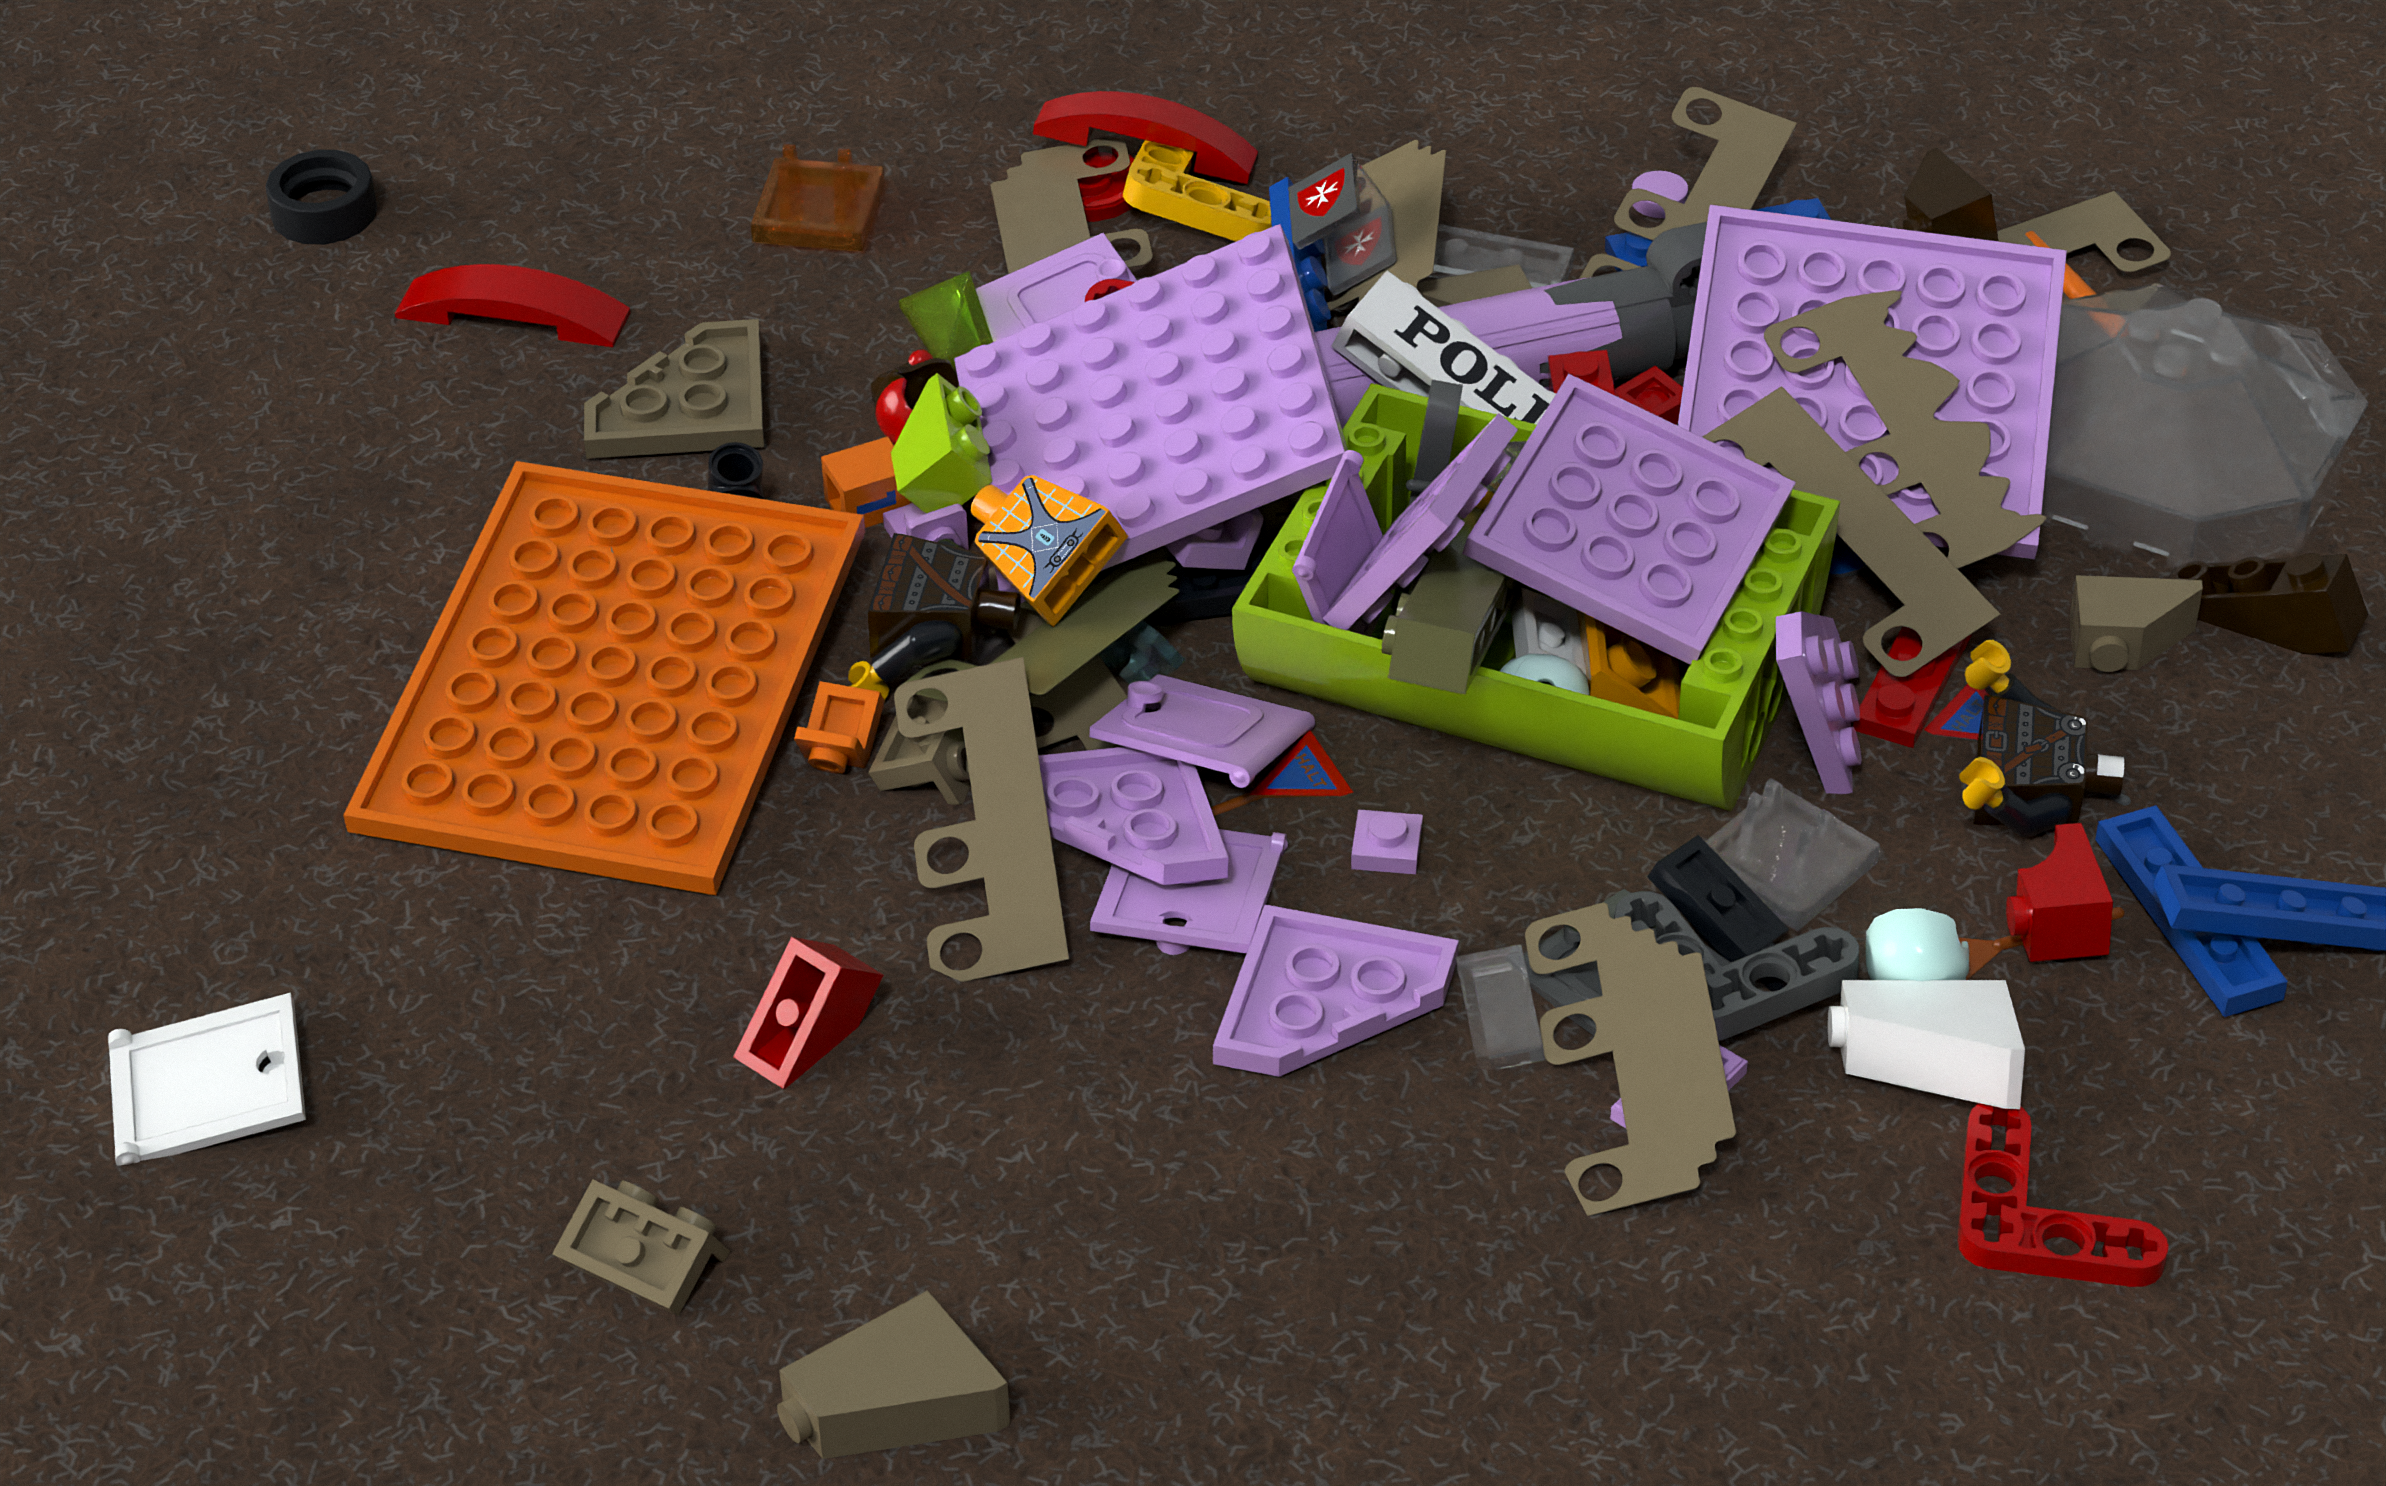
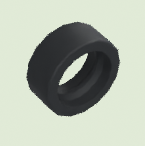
M313 150L296 154L279 163L269 173L265 186L271 220L275 230L286 239L302 244L326 245L347 240L363 232L374 220L377 211L373 178L368 164L356 155L340 150ZM321 190L347 192L334 200L320 203H307L296 200L308 193Z

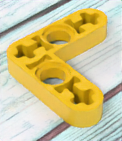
M1145 140L1129 168L1123 198L1132 207L1236 242L1251 233L1261 232L1272 227L1269 201L1188 175L1196 160L1197 152Z

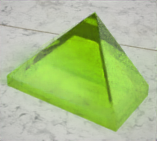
M970 271L899 300L900 309L932 357L949 360L953 368H956L954 358L966 354L978 346L993 343Z

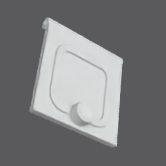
M291 992L133 1035L126 1029H115L108 1035L115 1161L118 1166L130 1165L142 1160L173 1156L306 1120L295 1005ZM268 1056L271 1062L260 1072L259 1065Z

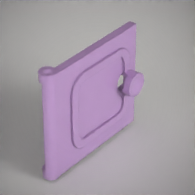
M1101 233L981 287L969 290L963 295L962 302L988 342L993 343L1022 331L1031 324L1046 321L1077 308L1085 302V295L1089 288L1099 281L1120 279L1136 282L1137 280L1105 234Z
M1346 450L1343 453L1292 568L1313 621L1325 625L1329 624L1323 620V617L1383 537L1358 474L1364 459L1360 453L1353 450ZM1381 612L1369 624L1359 617L1347 631L1371 637Z
M1157 674L1149 681H1136L1129 684L1127 698L1090 726L1089 737L1229 774L1230 780L1235 786L1243 788L1249 785L1257 773L1299 737L1315 727V719L1307 711ZM1145 708L1155 710L1156 708L1158 709L1154 712H1145Z
M1219 829L1229 857L1228 878L1205 880L1194 884L1162 885L1112 864L1090 921V931L1156 940L1158 948L1170 955L1184 953L1191 945L1247 953L1263 907L1267 903L1281 855L1283 856L1284 851L1288 848L1287 834L1273 832L1272 836ZM1181 918L1187 922L1183 927L1170 926L1165 924V919Z

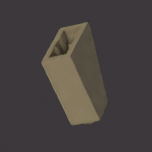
M928 1290L779 1370L783 1402L777 1405L780 1421L794 1442L800 1443L807 1439L822 1459L998 1432L1010 1425L1008 1382Z

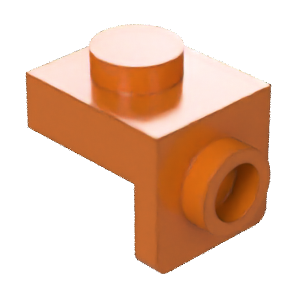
M819 682L807 728L797 727L794 741L804 758H809L808 763L812 767L829 773H844L847 765L859 768L866 767L885 702L881 692Z

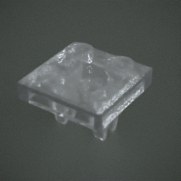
M1772 778L1766 782L1762 795L1753 792L1748 799L1747 807L1705 841L1784 924L1797 932L1878 863L1880 850L1878 842L1840 821L1835 815L1825 809L1822 810L1784 788L1782 784Z

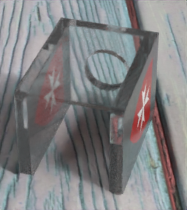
M1352 153L1288 187L1292 242L1298 249H1302L1320 238H1324L1328 288L1333 295L1347 290L1396 262L1391 205Z

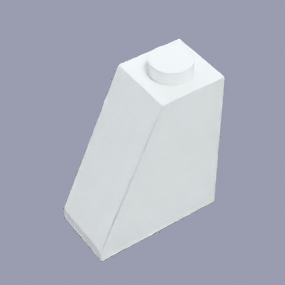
M1842 980L1840 1006H1829L1828 1042L1830 1047H1840L1846 1074L2003 1109H2020L2025 1047L2006 980Z

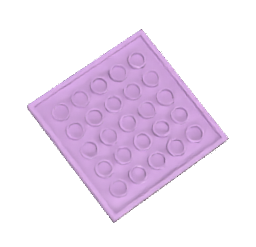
M1710 205L1678 426L1703 437L1782 386L1845 452L1889 435L1888 429L1842 356L1802 372H1788L1781 367L1764 339V332L1772 324L1844 297L1892 290L1902 291L1900 299L1888 307L1889 312L1884 324L1889 327L1914 332L1917 335L1914 344L1903 356L1932 362L1949 371L1960 380L1958 387L1937 408L1934 418L1942 421H1970L1988 424L1991 433L1990 454L1979 475L2009 478L2011 483L2001 502L2003 509L2018 512L2020 516L2030 514L2041 515L2067 250ZM1802 327L1787 330L1780 340L1783 351L1789 356L1798 359L1813 356L1820 346L1817 335L1813 331ZM1730 440L1714 442L1745 458L1744 450L1739 444ZM1870 453L1864 456L1859 463V467L1876 485L1888 484L1898 475L1899 468L1897 462L1885 453ZM1770 462L1763 466L1780 474ZM1922 483L1887 495L1914 524L1940 514ZM2040 526L2008 549L1997 554L2035 559L2039 543ZM1930 532L1923 533L1935 546L1949 548L1947 542L1941 536Z
M1280 224L1261 232L1251 233L1242 240L1208 254L1195 256L1184 264L1155 276L1142 278L1126 288L1097 300L1084 302L1075 309L1046 321L1031 324L1022 331L988 345L978 346L970 352L954 358L959 386L968 389L977 399L982 409V415L980 416L982 432L990 448V453L987 455L993 481L990 484L995 485L1010 495L1024 477L1035 475L1103 505L1110 510L1129 537L1101 571L1333 477L1343 453L1348 450L1289 241ZM995 568L999 590L1018 593ZM1021 596V603L1026 600Z

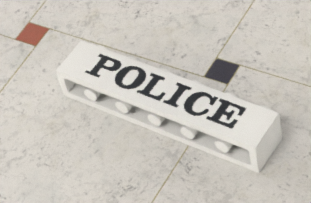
M1388 270L1350 312L1331 345L1332 348L1383 386L1429 397L1432 379L1462 384L1461 406L1493 414L1500 413L1502 416L1533 424H1538L1556 393L1548 391L1521 371L1510 358L1497 353L1470 333L1469 329L1462 322L1450 318L1422 297L1421 293L1414 286L1402 282Z

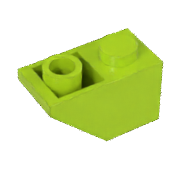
M938 373L927 381L891 451L898 492L925 513L957 503L963 505L982 488L993 482L987 456L990 453V448L982 432L980 422L982 409L979 402L968 389L963 386L955 388Z

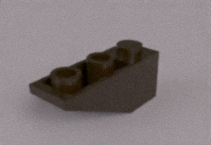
M2306 553L2293 558L2264 560L2259 557H2248L2236 562L2207 564L2202 561H2192L2175 566L2168 578L2202 580L2203 590L2197 620L2301 654L2349 651L2369 615L2347 554L2321 556L2317 553Z

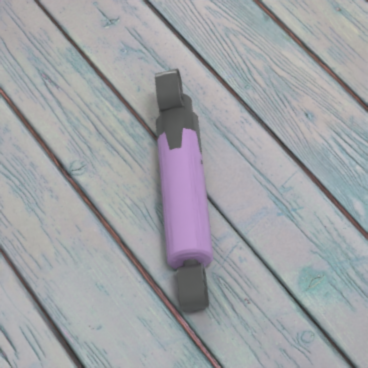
M1707 222L1673 228L1662 232L1652 241L1646 254L1648 266L1590 278H1581L1437 308L1450 318L1462 322L1469 329L1470 333L1497 353L1510 358L1521 371L1548 391V355L1607 350L1613 384L1629 381L1653 366H1657L1665 373L1673 365V360L1688 358ZM1341 327L1314 333L1341 428L1343 429L1371 383L1382 384L1331 347Z

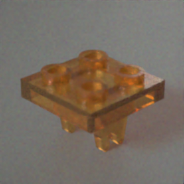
M784 144L783 157L774 158L751 222L752 242L863 251L885 185L884 167L853 164L851 149L841 148L838 149V162L798 160L796 145Z

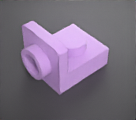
M910 503L883 513L884 528L891 538H893L894 533L933 542H937L940 539H950L964 549L969 550L967 514L958 503L929 513L923 512L916 505Z
M1255 508L1165 546L1183 567L1244 570L1253 546L1259 538L1263 524V515Z

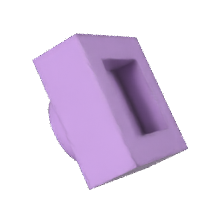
M1358 810L1351 854V869L1416 874L1423 815Z

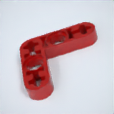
M1978 1103L1972 1108L1968 1118L1965 1139L1958 1229V1246L1965 1259L1976 1266L1987 1269L2128 1287H2144L2153 1284L2163 1275L2169 1249L2168 1242L2161 1230L2152 1224L2136 1219L2026 1206L2032 1127L2030 1116L2021 1106L2020 1109H2003ZM1991 1125L2005 1127L2006 1138L2003 1151L1990 1150L1992 1142ZM1986 1176H1996L2008 1181L2013 1188L2005 1193H1991L1979 1187L1976 1181ZM1986 1214L1991 1216L1999 1215L1998 1242L1984 1240ZM2062 1237L2075 1242L2081 1250L2073 1255L2062 1256L2048 1250L2044 1242L2051 1238ZM2096 1241L2104 1242L2103 1257L2094 1256ZM2126 1248H2140L2142 1260L2128 1258L2129 1253Z

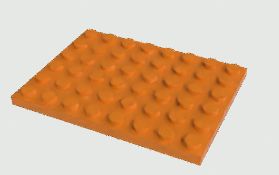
M516 461L343 816L347 832L716 896L864 537V515Z

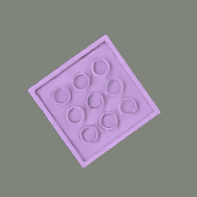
M1568 374L1467 537L1462 554L1683 662L1691 664L1692 660L1698 661L1712 634L1742 584L1746 573L1751 568L1764 541L1789 500L1796 482Z

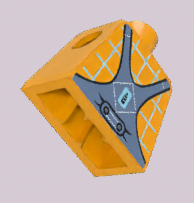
M1035 475L1024 477L1010 495L995 485H987L977 493L971 505V514L985 524L976 534L975 544L1003 577L1052 627L1059 622L1129 537L1110 510L1103 505Z

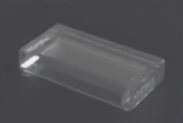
M1521 944L1456 956L1458 975L1478 1071L1503 1069L1545 1061L1541 1034Z

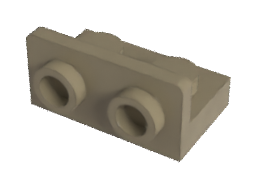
M914 694L908 702L907 712L909 717L917 723H933L945 714L948 702ZM895 716L868 773L880 791L905 786L918 787L927 782L934 781L948 804L961 805L964 803L971 788L963 727L916 738H908L900 733L897 716Z
M592 1179L552 1255L564 1264L679 1316L709 1258L711 1257L724 1263L730 1250L713 1236L717 1225L700 1214L687 1208L679 1207L676 1215L673 1216L655 1208L659 1201L657 1197L630 1182L622 1180L616 1190Z

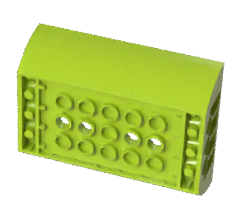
M1371 383L1342 431L1347 449L1360 453L1364 459L1358 474L1382 535H1384L1392 523L1409 505L1411 491L1407 490L1406 482L1414 477L1428 397ZM1459 406L1449 464L1497 414ZM1503 416L1518 430L1503 450L1511 457L1510 461L1486 488L1498 489L1537 424ZM1332 478L1305 489L1232 608L1233 635L1238 660L1246 675L1256 682L1732 811L1789 694L1776 661V617L1801 611L1820 615L1833 555L1841 501L1793 489L1789 500L1764 541L1751 568L1746 573L1742 584L1712 634L1698 661L1692 660L1691 664L1679 660L1681 690L1678 719L1500 672L1505 664L1516 658L1510 608L1465 695L1389 679L1392 655L1382 653V640L1389 615L1396 616L1397 610L1392 609L1393 597L1382 610L1370 637L1314 622L1296 577L1292 572V568ZM1522 583V585H1521V587H1523V588H1525V589H1528V590L1533 591V592H1535V593H1538V594H1540V595H1543V596H1546V597L1551 598V599H1553V600H1556V599H1554V598H1552V597H1550V596H1548V595H1546V594H1544V593H1542V592H1540V591H1538V590H1536V589H1533V588H1531V587H1529V586H1527V585H1525V584H1523V583Z

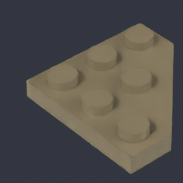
M759 319L702 322L685 333V344L669 355L659 351L627 373V384L610 396L601 391L584 403L586 459L712 451L723 444L731 442L744 443L753 448L764 447Z

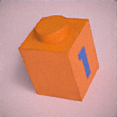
M888 436L821 457L825 500L832 510L864 515L865 528L883 523L884 512L912 503L897 490L891 457L894 445Z

